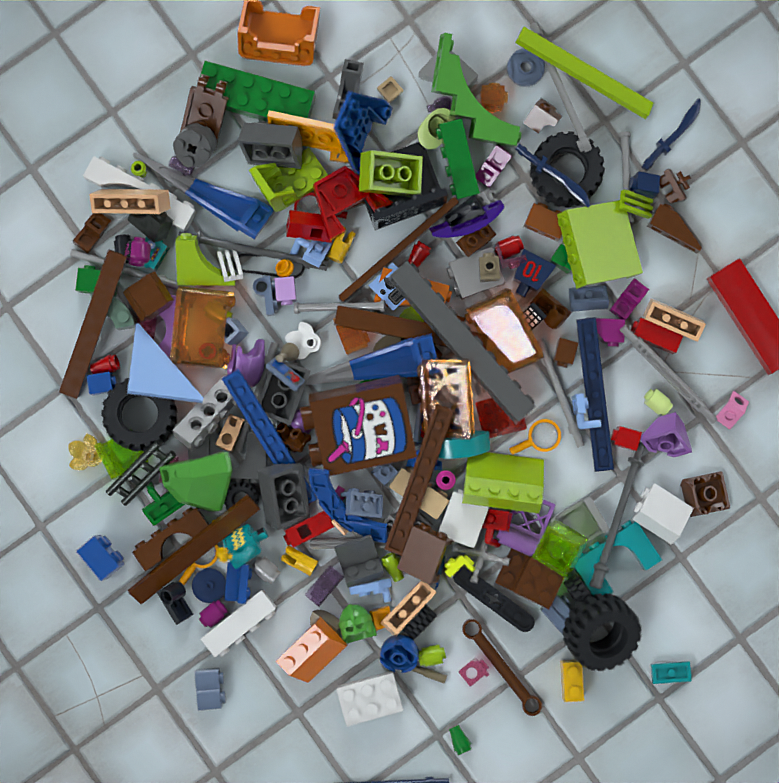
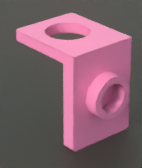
M733 391L728 403L715 416L717 421L731 429L745 413L749 401ZM735 398L740 400L743 405L738 404Z

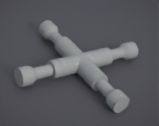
M482 540L479 550L467 549L458 544H455L453 549L455 552H464L469 556L477 557L474 566L475 571L470 579V582L473 583L478 582V574L482 569L484 560L497 561L509 566L510 558H500L495 554L488 553L489 545L484 540Z

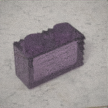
M329 565L325 569L326 571H323V574L320 575L321 577H318V580L305 593V596L318 607L344 578V575L332 565Z

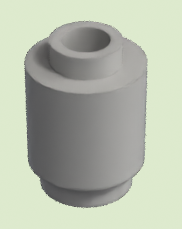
M265 556L262 559L258 557L252 564L254 567L252 571L263 581H268L270 584L281 573L278 567Z

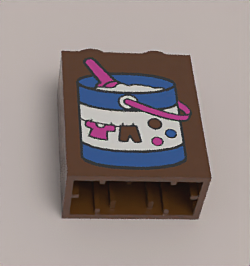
M399 375L309 394L310 406L300 407L304 430L315 428L318 443L308 444L312 466L323 465L324 470H329L330 476L417 458L403 386Z

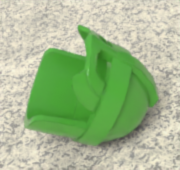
M350 604L341 612L338 626L341 630L342 638L347 644L377 636L372 616L364 607Z

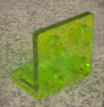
M113 439L94 445L111 480L115 481L143 453V451L137 452L126 449L117 444Z

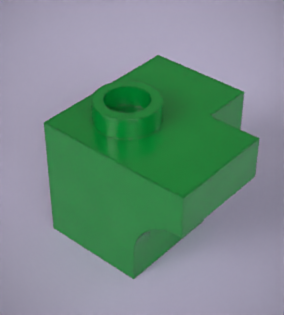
M560 244L549 262L569 274L571 266L568 262L566 247Z

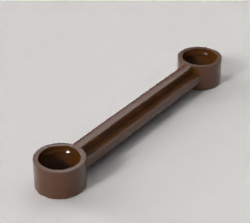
M475 619L466 620L462 625L463 634L467 638L474 640L522 702L524 712L529 716L538 715L542 709V703L539 698L527 691L484 636L481 624ZM469 622L478 624L479 632L476 635L470 636L465 632V627ZM528 699L538 700L539 707L536 711L529 712L526 710L525 703Z

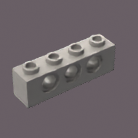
M222 378L203 397V403H197L173 429L174 437L191 451L196 447H200L205 437L215 431L221 419L224 420L229 415L234 405L237 406ZM221 398L227 399L225 402H218ZM208 412L214 413L212 416L205 415ZM201 426L199 430H193V427Z

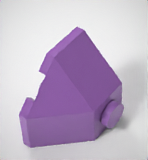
M676 412L658 417L640 438L641 442L650 452L656 453L658 450L666 452L667 456L670 457L692 453L685 425Z

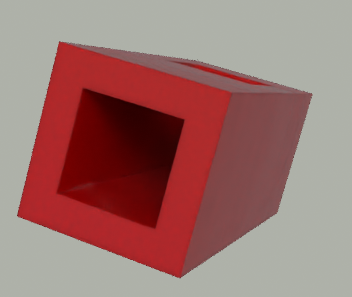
M289 210L286 223V237L329 242L321 214Z
M639 318L638 321L634 320L630 329L645 343L671 354L677 353L683 335L644 318Z
M322 511L284 530L286 534L283 537L287 545H292L294 548L335 526L331 522V517L325 511Z

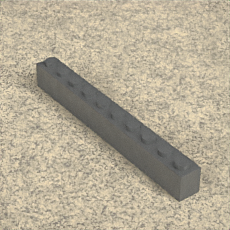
M406 261L389 276L388 280L514 424H517L535 408L534 400L520 390L522 388L515 379L512 380L508 376L509 372L503 365H498L494 354L489 350L486 351L482 346L483 342L480 338L474 337L470 333V327L456 317L458 316L456 311L452 307L448 308L444 303L445 299L439 292L435 293L433 291L430 281L427 278L423 279L419 275V269L413 263L410 264Z

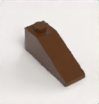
M660 204L656 208L647 227L696 254L700 252L702 247L679 214L673 211L674 208L672 206Z

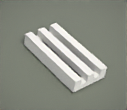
M225 250V254H221V251L217 252L224 282L243 279L237 251L232 250L229 253V250ZM231 258H234L238 275H235ZM223 259H227L231 276L227 275Z

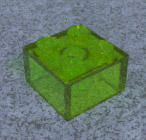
M555 519L547 526L532 557L565 578L573 571L589 539Z

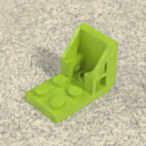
M309 147L302 151L301 169L277 167L275 163L257 165L249 169L256 185L275 212L283 211L306 194L314 190L313 184L328 175Z

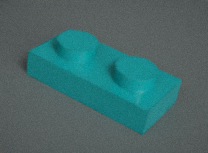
M689 661L650 664L652 684L692 681Z

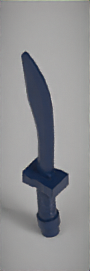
M700 98L694 102L684 115L675 132L665 141L661 138L655 144L657 148L646 158L641 166L645 171H648L654 165V162L662 153L666 155L671 150L669 146L694 122L700 111Z
M521 144L515 148L520 156H524V158L537 166L535 170L537 173L541 174L542 169L557 178L574 197L586 207H590V201L586 192L569 177L546 163L547 157L542 156V160H540Z

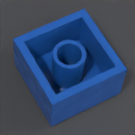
M101 535L93 536L76 551L100 581L108 579L125 565L123 562L124 557L119 551H114L111 548L112 543L105 535L103 537Z

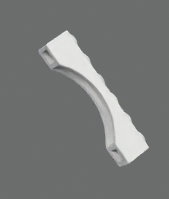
M93 156L83 175L86 180L101 188L161 189L153 183H150V185L144 183V179L140 176L127 174V170L119 165L115 168L110 165L108 159L102 156L99 159ZM169 192L171 209L165 212L174 220L173 226L187 232L197 213L193 209L194 205L187 201L182 203L176 200L177 196Z

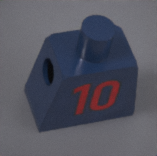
M524 249L513 277V281L519 283L515 294L525 298L529 289L537 292L556 265Z

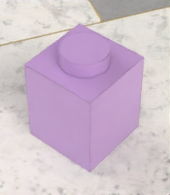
M294 276L274 278L277 303H281V306L293 305V302L297 301Z

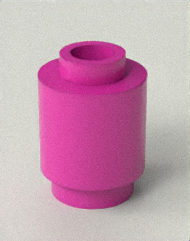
M441 471L436 476V484L440 489L449 490L455 484V476L450 471ZM447 476L449 478L448 484L442 482L443 477Z

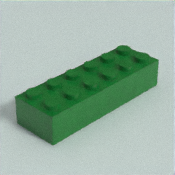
M204 61L201 74L209 76L207 88L215 90L220 80L227 82L223 95L229 98L226 111L268 122L267 115L269 110L310 119L316 98L315 91Z

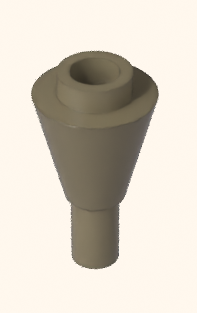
M293 343L283 345L280 354L276 356L277 362L295 361L299 357L298 347Z

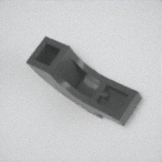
M345 59L332 119H337L348 91L359 93L364 63Z

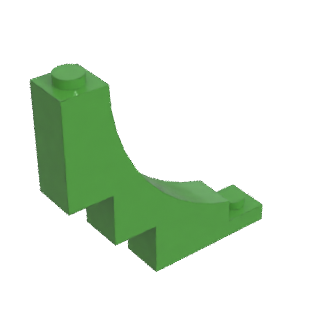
M441 34L431 92L453 96L450 116L471 120L468 139L509 147L517 146L521 139L520 127L506 123L493 116L477 101L463 76L459 55L449 53L454 45L452 34Z

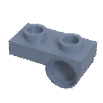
M262 276V278L254 281L253 290L258 296L265 297L266 315L275 316V311H278L277 300L273 299V292H276L275 280L271 281L270 276ZM266 283V291H257L258 284Z

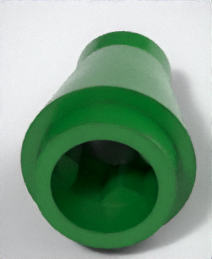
M460 725L449 729L454 752H457V755L472 750L470 746L472 743L464 734Z

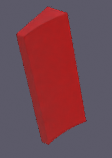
M739 258L706 280L766 373L770 375L779 370V318Z

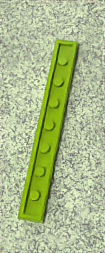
M523 26L516 39V44L644 119L649 116L654 104L652 101Z

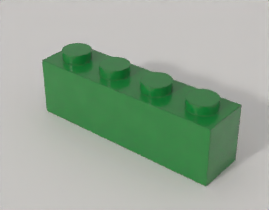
M462 118L439 123L438 128L435 130L438 140L441 139L443 147H440L442 158H446L448 165L445 166V172L447 177L451 178L452 184L449 185L451 195H455L456 199L480 194Z

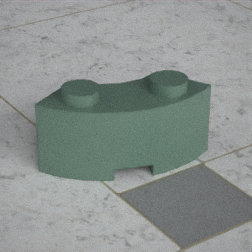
M113 297L107 316L113 321L115 328L118 330L135 328L137 321L131 310L120 300Z

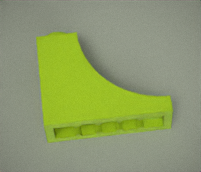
M182 233L180 236H177L175 241L177 285L235 286L236 280L224 282L221 269L212 265L204 257L199 248L197 236H192L191 233Z

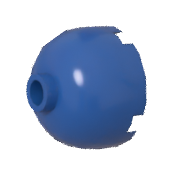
M402 634L392 635L386 639L380 651L381 664L392 672H395V669L402 670L401 673L412 671L416 667L419 658L418 646L415 641L409 636Z

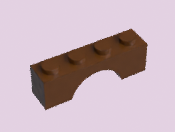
M188 508L182 513L184 515L179 520L174 518L166 524L168 527L165 530L161 531L158 529L150 535L152 539L147 542L142 540L134 546L136 550L132 553L144 571L149 570L163 560V545L171 535L184 533L193 538L209 525L199 508Z

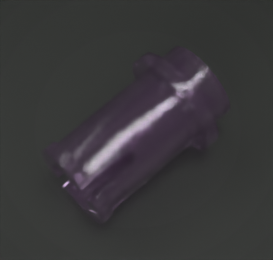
M175 155L169 161L168 166L182 172L183 176H190L194 170V167H185Z

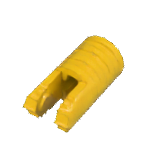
M353 231L349 232L344 242H342L345 233L334 239L327 254L329 259L340 264L343 263L356 235Z
M287 546L285 549L287 554L282 555L281 561L311 576L318 561L291 546Z

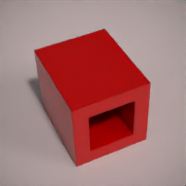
M617 426V429H613L610 439L613 440L612 445L637 451L642 432Z

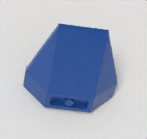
M348 91L333 127L351 167L360 175V157L363 152L361 150L364 147L368 133L372 129V124L375 122L386 125L393 107L384 99Z

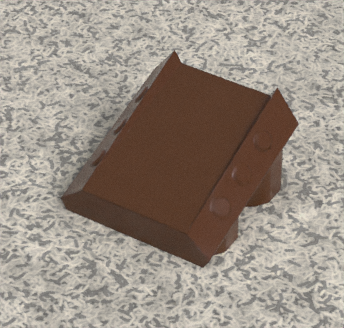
M155 271L144 276L123 292L142 322L153 319L168 309L174 301Z
M719 471L682 479L680 486L682 487L684 501L693 507L690 517L730 509L723 472Z

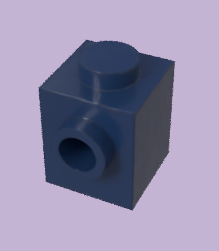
M638 171L630 178L629 189L632 192L651 199L659 194L660 175Z

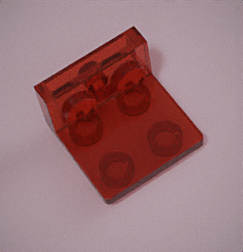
M493 398L475 402L482 431H489L490 438L527 429L525 418L514 424Z

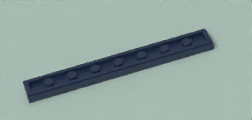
M596 317L576 319L585 397L588 399V421L599 419L601 421V427L589 428L594 471L614 470Z

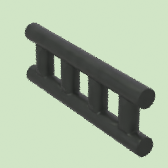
M155 440L106 490V493L109 496H112L115 492L124 497L121 503L127 506L160 473L159 467L169 464L176 457V453L170 451L166 455L158 449L161 443ZM151 455L161 460L155 467L146 462ZM140 467L148 472L143 479L134 475ZM127 480L136 485L130 492L121 487Z

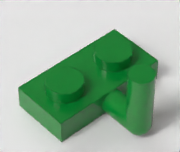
M151 481L146 488L154 501L144 507L142 512L151 524L155 526L185 504L179 503L169 491L160 496Z

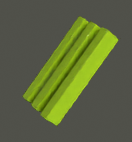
M626 189L621 190L619 209L647 219L652 218L650 211L653 210V207L650 204L653 203V199ZM632 206H635V207L637 206V207L643 208V209H645V211L640 210V209H637V208H634V207H632Z

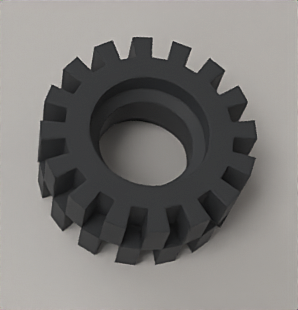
M235 483L227 489L224 501L227 510L235 504L234 497L239 492L246 493L257 505L259 503V494L256 488L249 483Z
M577 574L563 582L576 603L579 601L583 602L584 598L588 596L593 597Z
M425 604L402 630L414 640L433 622L437 614Z

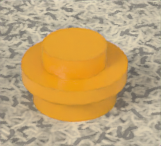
M280 260L275 267L277 275L281 278L290 276L294 270V264L290 260Z

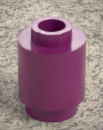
M220 600L213 601L199 613L201 616L199 620L205 627L209 626L212 628L226 616L225 614L228 610Z

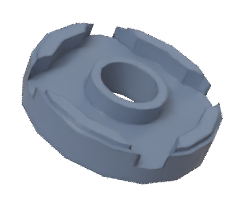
M524 48L516 50L508 60L507 73L509 78L519 86L529 87L535 85L544 74V60ZM523 63H528L531 66V70L524 72L520 66Z

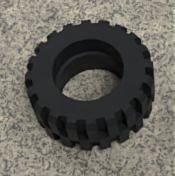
M568 131L567 134L558 132L555 136L547 137L538 146L534 155L542 160V156L547 157L546 163L550 165L551 160L556 155L561 153H569L578 157L585 169L584 177L578 185L586 192L590 199L601 185L605 172L603 167L604 158L599 154L601 152L599 147L595 148L593 145L594 141L589 139L592 150L580 152L576 143L579 141V138L573 131ZM533 163L530 164L532 186L537 189L536 193L540 197L543 196L545 198L544 201L547 203L552 202L557 207L563 205L565 208L582 204L565 186L555 182L549 173L541 169V174L535 171L537 166Z
M126 378L124 382L115 384L116 387L113 390L110 389L108 391V397L102 403L104 405L103 410H101L102 423L109 437L117 444L132 451L144 452L155 440L165 443L169 435L173 434L174 426L177 424L178 411L174 399L127 394L129 378ZM138 396L151 399L158 410L155 424L144 432H134L128 429L122 420V410L125 404L130 399Z
M601 593L594 594V597L588 596L584 598L583 602L579 601L576 604L574 610H570V616L564 622L566 627H563V640L569 651L583 667H587V669L592 671L615 669V666L624 664L623 661L629 660L632 657V652L637 650V642H640L641 624L639 623L638 616L620 597L609 593H604V596ZM614 622L612 630L606 637L599 641L590 642L596 629L603 624Z

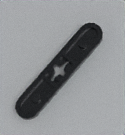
M461 567L453 575L454 582L515 628L522 632H528L533 629L535 621L531 614L479 576L477 583L470 582L471 576L474 574L470 569ZM487 592L492 596L497 594V600L502 603V606L496 603L490 604V599L485 593Z

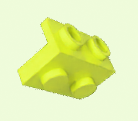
M459 554L455 559L451 557L444 564L446 567L444 572L451 578L463 564L473 572L475 569L472 566L475 563L466 554L463 557Z

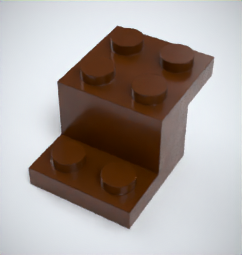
M511 548L506 557L510 558L509 566L502 565L495 583L549 610L566 574Z

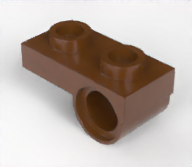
M486 225L473 233L464 235L456 244L467 257H470L489 243L497 234L489 225Z
M543 288L529 303L532 304L534 302L547 316L544 322L552 329L559 328L572 313Z

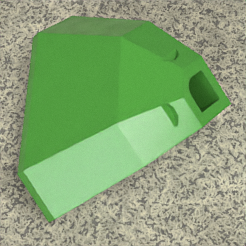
M228 452L215 453L199 459L177 461L159 467L164 487L179 503L209 512L223 509L232 474V462Z

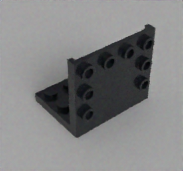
M420 142L390 153L423 156L421 193L412 197L383 194L393 202L392 205L388 208L381 207L374 211L366 199H364L374 230L446 204L448 198L446 187L440 188L427 150ZM352 168V171H353L354 173H356L358 176H360V175Z

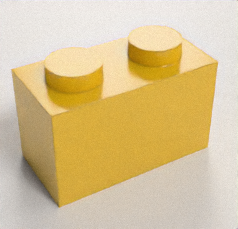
M560 660L563 701H584L582 665L577 660Z

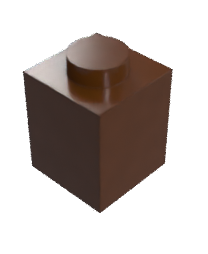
M564 338L558 339L552 360L557 362L556 366L567 368L573 365L578 342Z

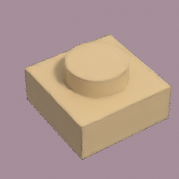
M392 76L377 87V91L389 104L403 93V89Z

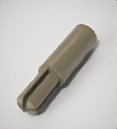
M417 665L412 670L443 684L447 678V675Z

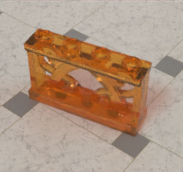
M424 359L417 367V375L420 377L421 382L419 385V395H422L420 411L424 418L422 431L426 434L433 414L432 409L434 410L436 404H438L435 396L446 385L447 390L452 395L460 398V401L454 403L450 408L460 409L461 414L455 412L450 425L453 424L462 427V429H448L445 438L471 439L475 434L470 360ZM444 368H457V372L447 375ZM430 369H438L442 373L443 378L441 379L439 374L434 373L436 378L434 380L431 379L429 376ZM454 384H458L459 389L454 390L452 386H454Z

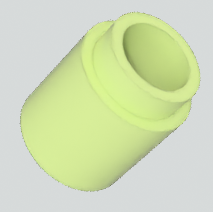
M657 388L654 390L650 389L644 396V399H646L644 403L658 415H666L673 406L670 402L671 400Z

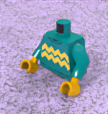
M250 524L238 527L223 539L224 547L217 549V557L222 563L229 560L233 567L237 569L261 553L260 541L268 538V533L264 527L254 531Z

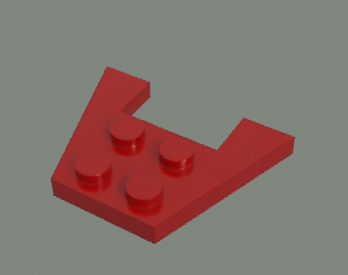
M347 166L341 167L313 184L329 242L346 231L336 217L340 213L366 199L373 211L381 207L388 208L393 203L383 194L360 192V176Z

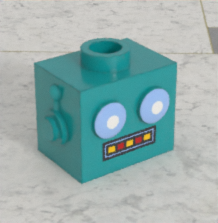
M146 237L145 242L151 245L149 262L144 264L143 267L157 271L170 248L163 243V240L153 243Z

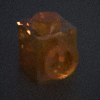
M494 82L481 86L480 104L488 112L502 111L504 103L508 102V92L504 91L505 86L500 85V83Z

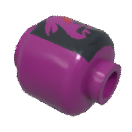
M134 237L133 240L126 243L125 255L128 256L127 261L129 265L143 267L144 264L149 262L151 245L145 242V238Z

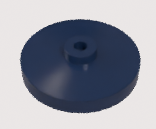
M203 569L193 578L192 591L195 597L204 603L216 602L225 594L226 579L217 569Z

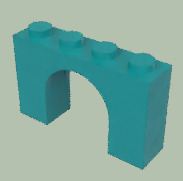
M628 520L621 525L622 529L617 531L613 546L628 548L643 570L646 571L662 561V558L637 522ZM608 534L604 536L606 538L601 543L598 541L594 542L589 546L590 550L584 554L582 551L572 557L573 561L570 562L593 597L594 594L601 593L604 596V593L612 594L614 592L605 578L601 589L589 585L595 570L593 568L594 564L600 561Z

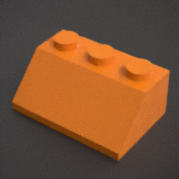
M320 617L278 658L276 663L289 676L309 683L348 644Z

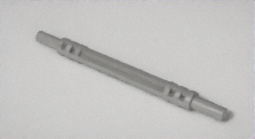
M626 325L620 329L632 342V346L697 412H701L712 424L717 421L715 415L706 407V404L640 337L638 338Z

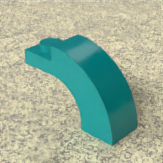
M471 430L460 435H446L439 458H466L489 451V431Z

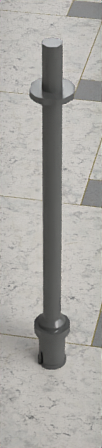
M199 230L197 235L192 234V236H197L198 245L201 243L280 260H290L294 263L303 264L306 269L314 268L327 271L328 268L326 265H328L329 259H324L322 264L326 265H320L318 268L302 260L303 256L204 237Z
M639 442L634 457L628 458L631 466L600 561L594 564L593 567L595 570L589 585L597 589L602 588L605 574L609 572L607 562L638 466L644 465L641 457L645 446L642 442Z

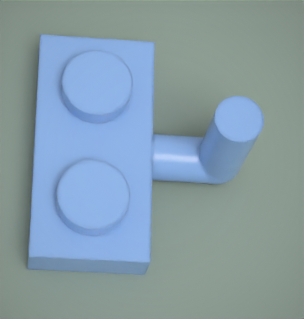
M296 238L290 254L297 255L300 247L303 246L307 250L302 260L319 268L334 240H332V243L314 240L310 242L303 238Z
M584 393L571 396L573 413L576 415L578 428L601 427L600 419L584 420V413L588 409L587 397L584 398Z
M390 579L363 583L349 588L351 595L359 594V597L370 595V591H373V594L382 593L384 603L392 601L389 587L392 586Z

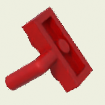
M488 509L482 528L486 529L484 539L486 544L496 548L501 546V543H498L499 540L493 538L494 530L509 532L513 513Z

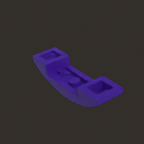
M501 200L483 206L485 212L483 215L450 227L446 221L429 228L433 237L440 238L467 235L492 222L503 211L505 206Z

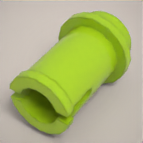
M135 161L131 165V172L141 178L147 175V169L143 162Z

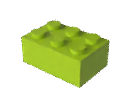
M373 150L362 152L360 157L359 191L407 197L421 193L423 156Z

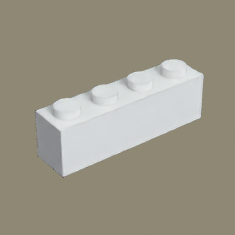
M262 589L248 600L246 604H243L202 637L201 641L214 657L217 655L222 657L230 651L229 646L235 642L237 645L246 638L244 634L248 630L252 633L261 626L258 622L263 618L268 620L276 614L274 610L277 606Z

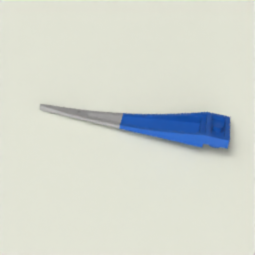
M133 153L134 158L143 162L145 166L237 232L241 231L254 240L274 214L272 207L258 199L206 183L166 167L138 153Z
M427 334L403 340L309 375L306 385L382 379L396 375L400 377H420L438 373L441 370L432 335Z

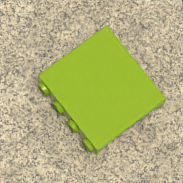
M620 200L590 205V207L568 209L557 214L558 225L561 228L563 243L566 247L568 262L571 266L576 289L621 278H632L643 273L627 211L619 209Z

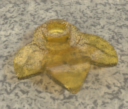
M86 434L83 442L72 441L69 443V452L74 457L69 464L72 469L83 471L88 466L95 467L101 463L102 454L97 449V440L92 435ZM91 454L94 456L93 460H90Z

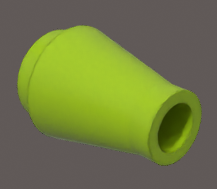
M393 552L384 555L381 558L382 566L394 582L402 580L404 578L403 572L397 569L400 562L399 555Z

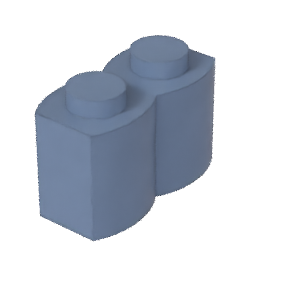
M220 668L198 669L195 671L198 711L221 709L222 703H226L225 691H221V684H224V674L220 672Z

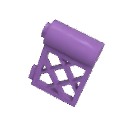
M543 499L542 504L550 507L547 515L540 517L536 513L537 519L529 522L523 511L515 512L516 510H511V513H513L512 519L514 515L521 513L525 523L519 526L511 523L509 532L498 531L496 538H499L498 543L534 558L555 504ZM539 521L541 526L539 534L531 531L530 523Z

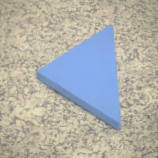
M136 323L127 394L203 403L201 394L142 326Z

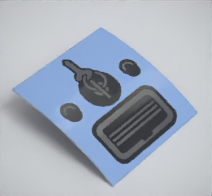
M392 262L387 267L392 269V271L382 281H380V274L368 286L382 300H385V303L394 311L405 298L388 280L389 276L398 269Z

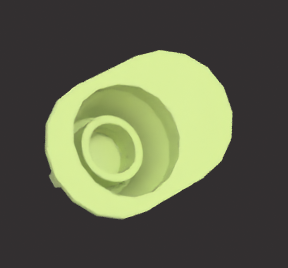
M438 108L426 116L419 126L418 140L424 148L435 149L442 144L441 139L438 140L435 129L438 128L439 123L456 119L455 116H450L449 109Z

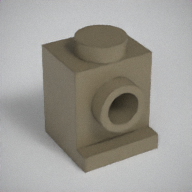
M483 253V257L478 259L480 282L499 281L501 279L499 256H494V253ZM492 263L493 268L487 269L486 264Z

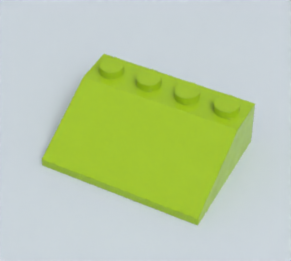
M491 452L467 457L462 498L463 504L539 514L543 501L544 459Z

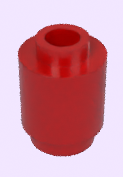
M512 235L496 242L497 246L494 247L497 256L502 257L503 260L519 254L524 249L519 235L515 237Z

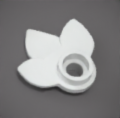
M304 322L299 323L298 331L289 332L285 336L287 343H293L299 349V357L296 360L306 359L310 353L317 352L322 344L320 337L314 334L313 327ZM310 340L314 341L313 346L309 345Z

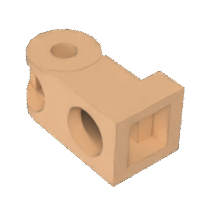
M230 414L217 439L216 447L233 453L245 419Z

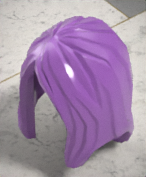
M263 339L256 340L254 347L247 353H242L241 346L237 347L236 352L237 344L232 345L227 374L239 368L249 386H256L261 380L264 371L265 341Z

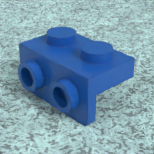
M231 562L227 563L224 597L226 601L246 604V599L250 598V588L247 585L248 580H251L252 568H249V564L245 563L235 569Z

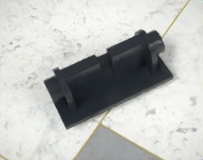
M473 195L446 215L444 222L447 221L449 226L453 227L477 217L484 210L475 195Z

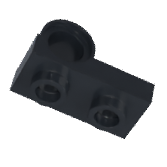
M172 582L156 592L176 625L194 615L183 598L186 595V589L181 582Z

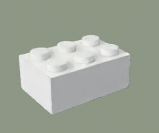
M392 671L341 684L336 688L346 726L403 711Z

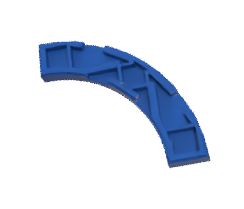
M309 469L308 475L311 489L318 498L320 506L332 519L336 520L340 526L350 532L353 531L363 537L371 535L373 541L387 542L388 524L376 522L365 517L346 515V504L335 492L330 480L329 470Z

